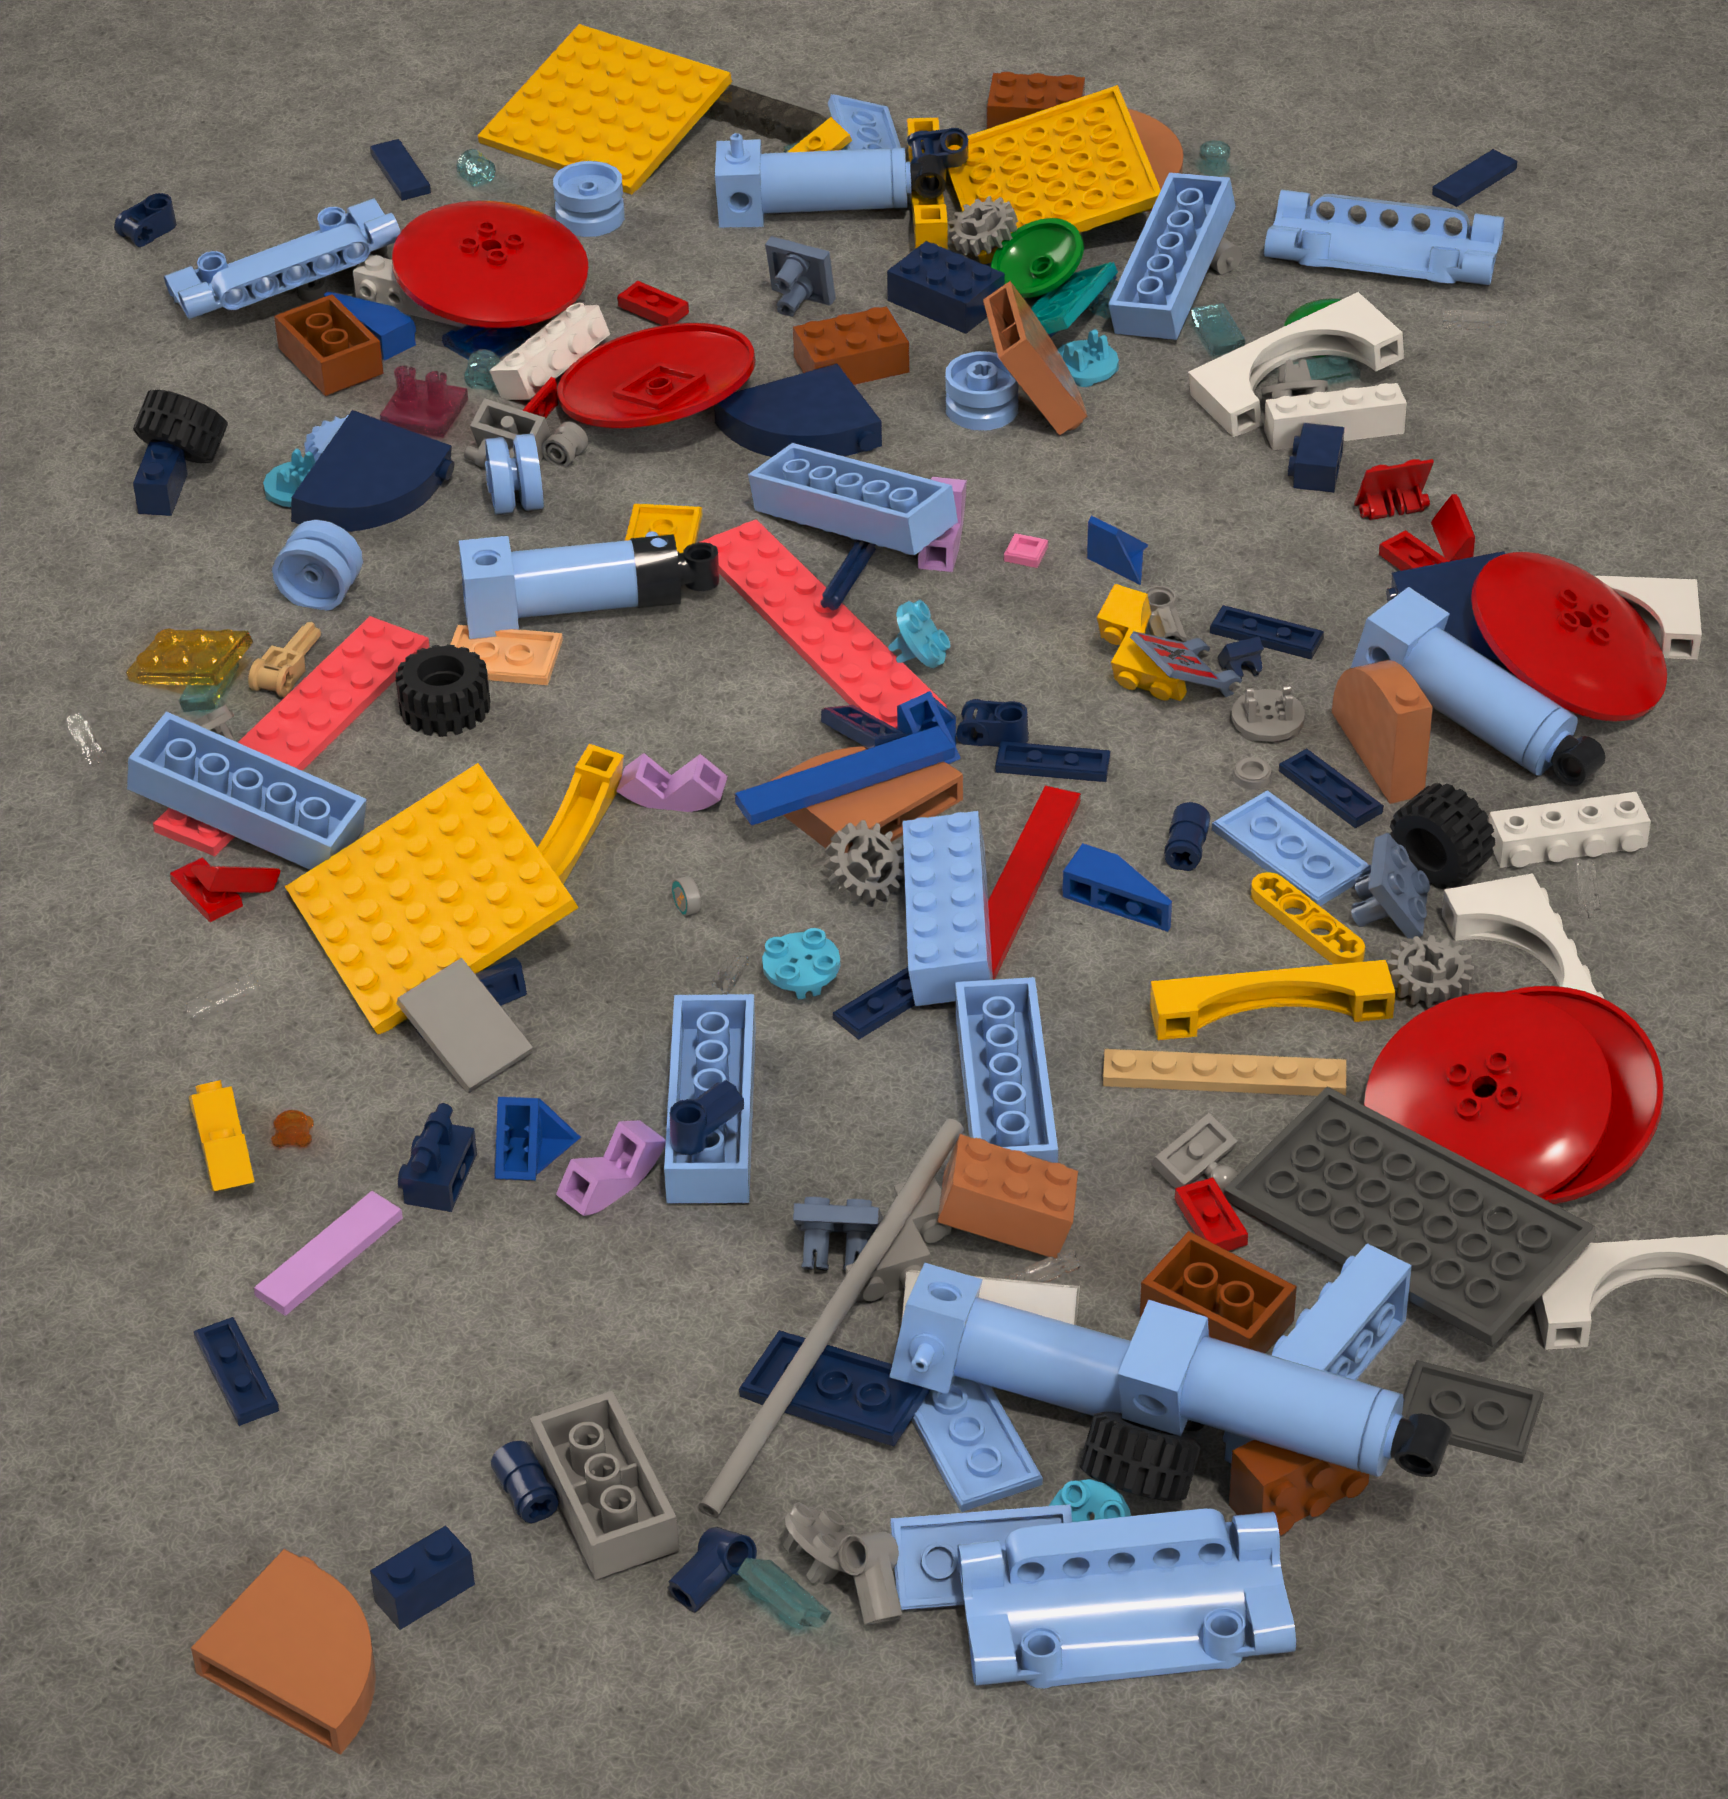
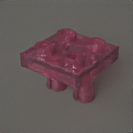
M407 366L397 367L394 371L397 390L380 414V420L415 433L443 438L468 401L467 388L447 385V375L443 372L440 373V380L438 371H432L426 375V381L416 379L415 368L411 366L409 369H407Z

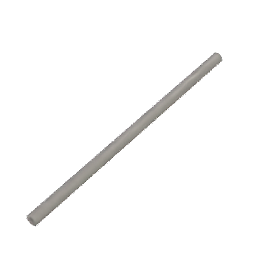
M954 1119L945 1120L700 1502L699 1508L704 1514L717 1518L954 1147L959 1134H962L964 1131L963 1126Z

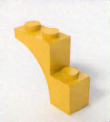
M1114 584L1097 616L1101 638H1104L1111 644L1120 645L1111 661L1114 679L1122 687L1129 690L1141 688L1150 691L1154 697L1166 701L1171 698L1181 701L1187 693L1185 681L1170 678L1130 638L1133 631L1146 633L1147 624L1151 616L1148 594Z
M221 1080L195 1086L197 1094L188 1097L197 1125L212 1191L255 1182L245 1135L241 1131L232 1086L223 1088Z

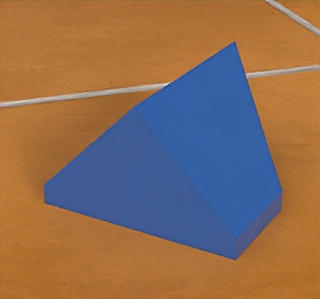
M1091 515L1088 521L1087 559L1141 585L1143 550L1148 547V544Z
M931 691L897 706L898 730L909 736L939 726L955 746V757L943 762L950 764L961 758L956 748V716L936 700Z
M498 1097L495 1179L536 1180L537 1174L579 1140L581 1136L540 1098Z

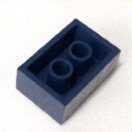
M925 241L887 270V297L889 302L965 334L987 318L983 299L1005 285V273L928 241Z

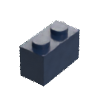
M1312 423L1303 424L1301 436L1294 437L1293 452L1289 459L1288 476L1294 477L1293 488L1335 492L1343 454L1345 427Z
M164 441L149 442L133 482L138 514L172 516L188 475L183 449Z
M446 1525L370 1570L375 1603L399 1630L475 1585L471 1553Z

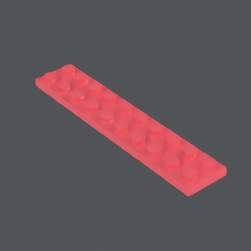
M757 519L700 541L717 547L719 574L849 705H854L896 729H898L897 706L926 692L931 691L933 697L947 708V705L903 662L898 663L896 661L897 656L843 603L834 611L829 607L823 608L820 602L823 599L822 594L826 587Z
M369 616L238 743L303 771L396 680L398 666L401 662H405V658L408 655L416 654L417 650L430 647L429 638ZM168 808L153 823L154 832L212 856H216L235 837L171 808Z

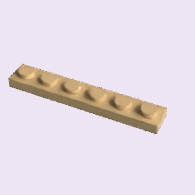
M1105 1049L1103 1086L1318 1096L1328 1086L1346 1096V1059Z

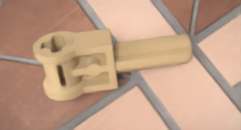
M307 622L284 648L271 646L262 658L256 659L251 666L248 677L251 690L259 691L262 688L277 692L279 697L285 698L306 671L304 655L319 639L321 630L316 628L313 622Z

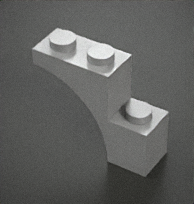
M935 1177L854 1303L863 1300L875 1301L886 1293L905 1288L907 1271H921L924 1263L931 1264V1254L924 1242L934 1243L941 1240L944 1236L951 1234V1226L937 1222L941 1188ZM906 1182L894 1185V1200ZM854 1263L845 1266L846 1275Z

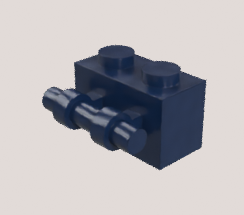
M439 1104L435 1112L429 1114L421 1135H416L412 1142L411 1157L408 1164H403L400 1168L398 1188L403 1189L404 1204L452 1212L477 1156L474 1128L452 1124L450 1117L453 1109L448 1104Z

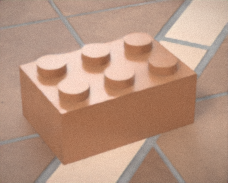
M959 1134L944 1170L937 1222L1057 1259L1073 1224L1078 1171L1060 1163H1052L1029 1156L1022 1151L1010 1150L988 1143L980 1138H971Z

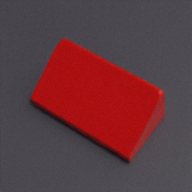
M550 377L525 406L523 411L545 417L546 419L558 405L556 379Z
M1451 494L1432 519L1431 525L1444 557L1449 561L1473 557L1475 534L1459 496Z
M193 865L191 868L193 874L209 892H270L274 890L280 875L279 868Z

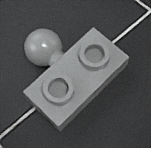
M1208 1113L1156 1155L1151 1165L1174 1188L1191 1184L1202 1174H1205L1208 1178L1213 1177L1224 1194L1223 1189L1238 1173L1231 1166L1218 1165L1217 1162L1233 1150L1238 1141Z

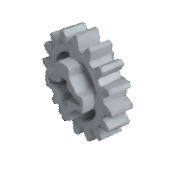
M988 196L985 202L975 199L971 206L963 205L964 211L955 212L956 220L949 221L948 223L950 226L948 234L957 251L962 250L964 255L973 251L975 256H978L981 250L989 254L995 246L1002 248V241L1011 240L1010 232H1015L1018 229L1016 226L1018 218L1009 201L1004 203L1001 197L993 202L991 196Z
M861 820L856 826L848 823L841 831L839 830L831 837L830 840L832 842L824 850L831 857L823 865L825 868L833 869L834 873L828 880L829 882L838 880L841 884L837 890L839 894L848 890L851 892L850 901L855 902L860 896H863V901L867 905L875 899L885 900L890 895L889 893H894L900 887L898 882L905 877V872L900 869L904 865V857L898 856L897 852L903 846L901 843L892 844L890 842L893 836L891 831L883 835L880 833V824L876 823L871 829H868L866 821ZM853 842V846L849 848L850 851L844 853L847 844ZM886 872L884 880L878 883L881 873Z
M1430 935L1428 941L1423 942L1418 936H1415L1412 945L1404 941L1400 942L1399 950H1392L1390 960H1388V969L1393 986L1398 988L1397 996L1402 998L1409 995L1411 996V1004L1415 1005L1419 1000H1423L1426 1007L1431 1008L1433 1001L1441 1003L1447 1001L1448 998L1453 999L1462 996V992L1469 993L1474 974V966L1471 965V955H1462L1463 946L1461 945L1453 948L1450 947V939L1448 938L1444 939L1441 943L1436 942L1434 935Z

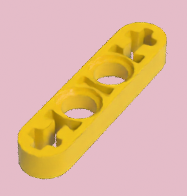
M1266 872L1258 874L1253 878L1251 883L1252 900L1330 963L1344 964L1364 961L1365 944L1363 940L1282 876ZM1289 908H1298L1301 909L1303 913L1299 915H1293L1285 912V910ZM1322 928L1330 933L1327 935H1316L1311 931Z

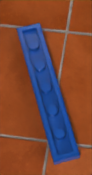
M936 726L735 793V803L751 825H755L955 757V746L941 728Z

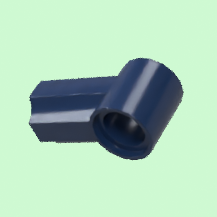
M724 1080L721 1083H716L695 1100L686 1099L674 1103L669 1112L670 1144L672 1149L682 1155L700 1153L707 1146V1136L744 1109V1098L739 1094L734 1084Z
M720 1527L709 1528L699 1540L698 1552L668 1581L669 1586L667 1588L673 1598L690 1611L696 1612L733 1574L742 1575L752 1568L757 1556V1548L754 1541L749 1536Z

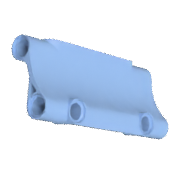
M1289 190L1280 191L1276 218L1266 235L1265 257L1299 261V264L1306 266L1334 267L1421 278L1439 283H1456V281L1483 285L1491 284L1497 253L1502 241L1504 217L1475 213L1473 225L1470 226L1467 214L1458 209L1336 194H1325L1310 206V193ZM1327 201L1334 206L1335 213L1332 218H1326L1321 215L1319 211L1321 202ZM1359 205L1365 209L1367 214L1365 221L1357 222L1352 218L1351 209L1353 206ZM1387 209L1394 210L1398 215V223L1394 226L1384 223L1382 219L1383 211ZM1423 213L1429 217L1430 227L1428 229L1421 230L1415 226L1414 217L1416 214ZM1455 217L1461 221L1462 231L1460 233L1453 234L1447 230L1446 221L1448 218Z
M375 198L348 207L346 214L342 208L328 207L318 214L317 219L320 227L318 231L227 264L223 253L218 251L206 252L198 258V269L194 270L192 266L165 275L164 280L170 296L174 298V303H178L188 319L221 307L227 310H236L360 264L368 258L371 251L395 243L401 231L392 213L384 214Z
M1204 1508L1041 1525L1016 1529L1006 1537L1005 1545L1000 1546L999 1540L959 1544L957 1546L959 1574L975 1686L1025 1681L1030 1686L1045 1689L1052 1686L1211 1669H1229L1241 1663L1243 1657L1296 1651L1295 1625L1283 1580L1280 1562L1279 1528L1274 1512L1236 1515L1232 1517V1522H1225L1224 1516L1219 1511Z

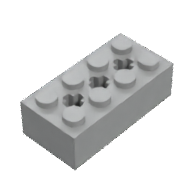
M613 1391L530 1418L533 1452L543 1467L548 1483L557 1492L559 1506L595 1580L679 1551L676 1515Z

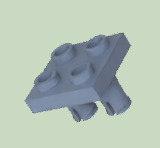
M771 236L765 244L771 286L773 291L784 294L777 303L778 312L793 317L800 304L806 299L830 306L836 297L829 251Z
M1385 833L1375 838L1371 873L1355 879V890L1363 901L1352 904V917L1359 927H1363L1368 923L1389 916L1407 938L1423 936L1424 920L1427 916V894L1430 890L1428 878L1423 871H1418L1410 861L1406 849L1402 845H1398L1389 833Z
M805 1197L804 1204L794 1203L793 1221L799 1230L805 1231L801 1268L813 1269L814 1257L817 1252L816 1268L819 1270L829 1269V1235L832 1232L846 1233L845 1265L843 1270H845V1266L854 1263L856 1256L861 1253L883 1219L879 1207L872 1206V1201L864 1199H848L846 1206L830 1204V1199L822 1197Z

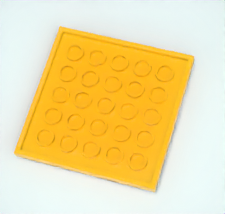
M578 24L477 135L478 141L481 144L557 170L581 161L607 163L616 167L622 174L623 192L632 195L645 183L732 83L731 73Z
M1118 85L968 136L969 154L966 163L960 167L947 168L962 212L964 211L963 205L971 206L975 199L985 202L986 198L991 196L994 202L1001 197L1004 203L1009 201L1012 208H1014L1018 218L1017 228L1039 219L1058 218L1073 224L1079 233L1089 231L1095 227L1119 221L1124 217L1151 210L1161 191ZM951 145L948 147V149L950 150H958L961 148L958 145ZM995 246L989 254L981 250L978 255L980 263H991L998 247Z
M479 763L334 854L329 860H325L285 886L377 1035L389 1031L407 1019V1016L396 1004L398 997L458 959L463 958L474 973H478L578 909L570 893Z

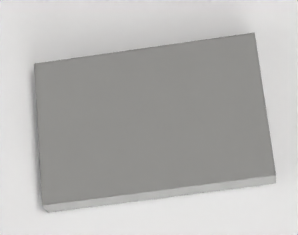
M463 958L458 959L397 998L396 1004L468 1093L532 1053L533 1046Z

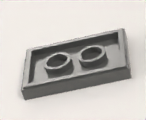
M1416 1360L1403 1397L1402 1415L1405 1419H1409L1413 1414L1421 1413L1439 1418L1451 1428L1452 1435L1448 1443L1449 1445L1523 1464L1543 1401L1544 1392Z

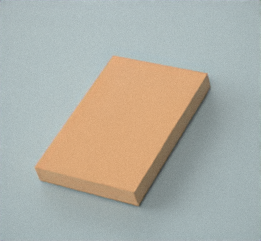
M457 625L450 645H455L456 648L465 647L469 649V652H476L480 655V659L486 663L488 680L548 685L563 641L562 633L508 629L495 631L497 637L469 639L468 625Z

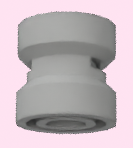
M564 422L556 429L554 434L543 442L542 453L549 463L565 468L574 460L575 455H579L586 449L588 437L585 431L576 423Z

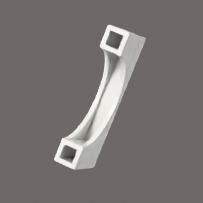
M1357 292L1189 371L1190 395L1232 437L1262 426L1260 400L1256 397L1254 391L1259 382L1268 373L1285 364L1286 361L1309 356L1334 355L1357 360L1371 367L1374 371H1378L1404 359L1403 333Z
M1595 576L1621 595L1639 613L1657 639L1664 658L1698 660L1702 632L1697 579Z
M1533 873L1444 889L1442 917L1454 941L1479 939L1515 946L1540 960L1552 972L1559 987L1586 991L1604 999L1601 992H1596L1591 982L1588 967L1581 964L1577 957L1574 941L1567 938L1563 931L1560 915L1553 912L1549 905L1546 889L1540 888Z
M1728 1235L1590 1243L1534 1302L1545 1350L1588 1347L1592 1322L1591 1313L1595 1306L1608 1293L1634 1281L1649 1278L1689 1280L1710 1287L1728 1297Z

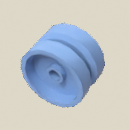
M581 161L565 166L554 176L556 220L567 227L574 235L581 237L600 236L611 233L621 226L625 220L624 201L622 198V174L616 167L598 161Z
M975 351L962 354L953 359L946 367V414L952 422L960 427L971 430H993L1009 424L1017 416L1019 383L1000 361L997 353Z
M534 434L516 435L513 441V458H510L508 445L503 437L485 439L486 481L488 492L491 493L495 515L513 512L515 508V490L519 491L521 505L526 511L543 509L541 472Z
M306 521L293 530L286 545L276 557L272 567L273 579L279 591L293 604L325 611L332 610L343 601L350 585L353 584L363 564L362 551L356 540L343 528L327 521Z

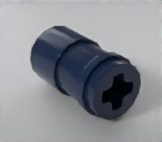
M1182 803L1174 810L1169 829L1170 837L1164 851L1165 860L1173 869L1191 871L1196 868L1202 859V846L1207 838L1211 816L1208 810L1198 803Z
M521 1440L512 1441L503 1445L494 1453L491 1459V1468L503 1489L514 1502V1509L517 1514L528 1523H536L552 1516L559 1505L557 1492L548 1483L543 1467L531 1446Z

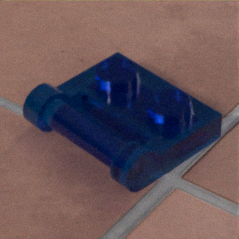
M466 325L457 331L450 330L443 334L442 343L458 355L484 368L525 343L530 338V331L521 326L491 328L466 343L464 341L487 329L486 327Z

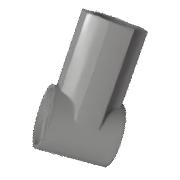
M1165 586L1148 588L1144 593L1148 594L1151 616L1147 624L1150 635L1186 642V635L1175 607L1176 595L1174 591Z
M885 1531L847 1535L842 1539L838 1549L841 1567L846 1573L854 1576L865 1626L902 1617L892 1571L898 1561V1545L894 1537Z

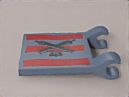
M1135 631L1130 636L1170 678L1216 687L1225 697L1234 694L1229 689L1232 683L1242 682V679L1233 670H1225L1215 674L1197 656L1202 650H1210V647L1200 638L1180 642Z

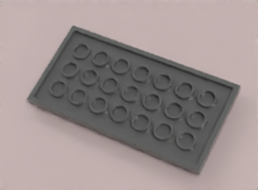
M1328 1086L1223 1189L1228 1202L1342 1265L1350 1256L1356 1257L1367 1243L1412 1265L1408 1301L1491 1347L1503 1337L1596 1238L1595 1226Z

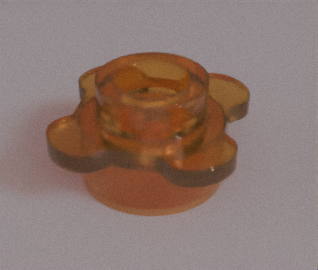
M288 1110L279 1114L274 1120L273 1125L276 1133L272 1136L271 1141L275 1147L281 1148L285 1145L305 1147L312 1142L309 1131L314 1126V1122L310 1116L298 1110Z

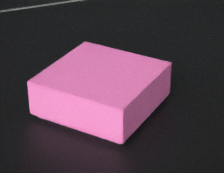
M1014 534L1004 553V561L1038 568L1048 548V540Z

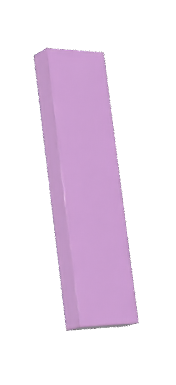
M369 1192L254 1287L255 1297L286 1316L403 1219L402 1209L375 1192Z

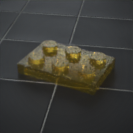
M164 629L157 633L150 645L137 656L136 661L126 671L129 681L138 684L217 686L253 644V640L249 631H232L230 629L221 631Z

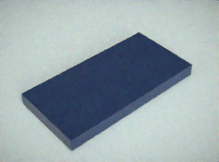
M779 1330L740 1386V1397L763 1405L806 1338ZM827 1345L784 1413L894 1447L931 1389L890 1378L892 1368L890 1363Z

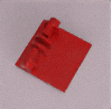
M1412 459L1399 465L1387 466L1382 464L1366 470L1354 502L1355 506H1359L1360 516L1362 518L1368 517L1369 520L1385 518L1387 514L1389 517L1394 516L1395 508L1399 515H1403L1404 510L1406 514L1423 512L1424 508L1430 506L1428 494H1422L1434 460L1421 461L1419 459Z

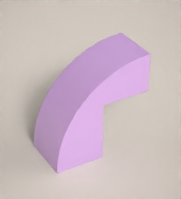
M932 477L931 480L952 485L958 522L918 553V569L953 572L962 534L967 480Z
M643 753L624 768L617 792L632 802L647 808L693 812L710 807L721 800L728 776L701 754L671 775Z
M640 1120L619 1121L604 1157L570 1160L556 1195L583 1216L598 1213L635 1188L645 1178L660 1157L666 1145V1140Z

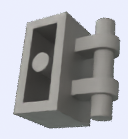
M484 398L470 424L479 448L467 446L464 458L475 461L476 466L485 468V439L503 437L506 440L510 458H513V441L516 435L533 433L540 463L544 456L542 444L551 436L545 417Z

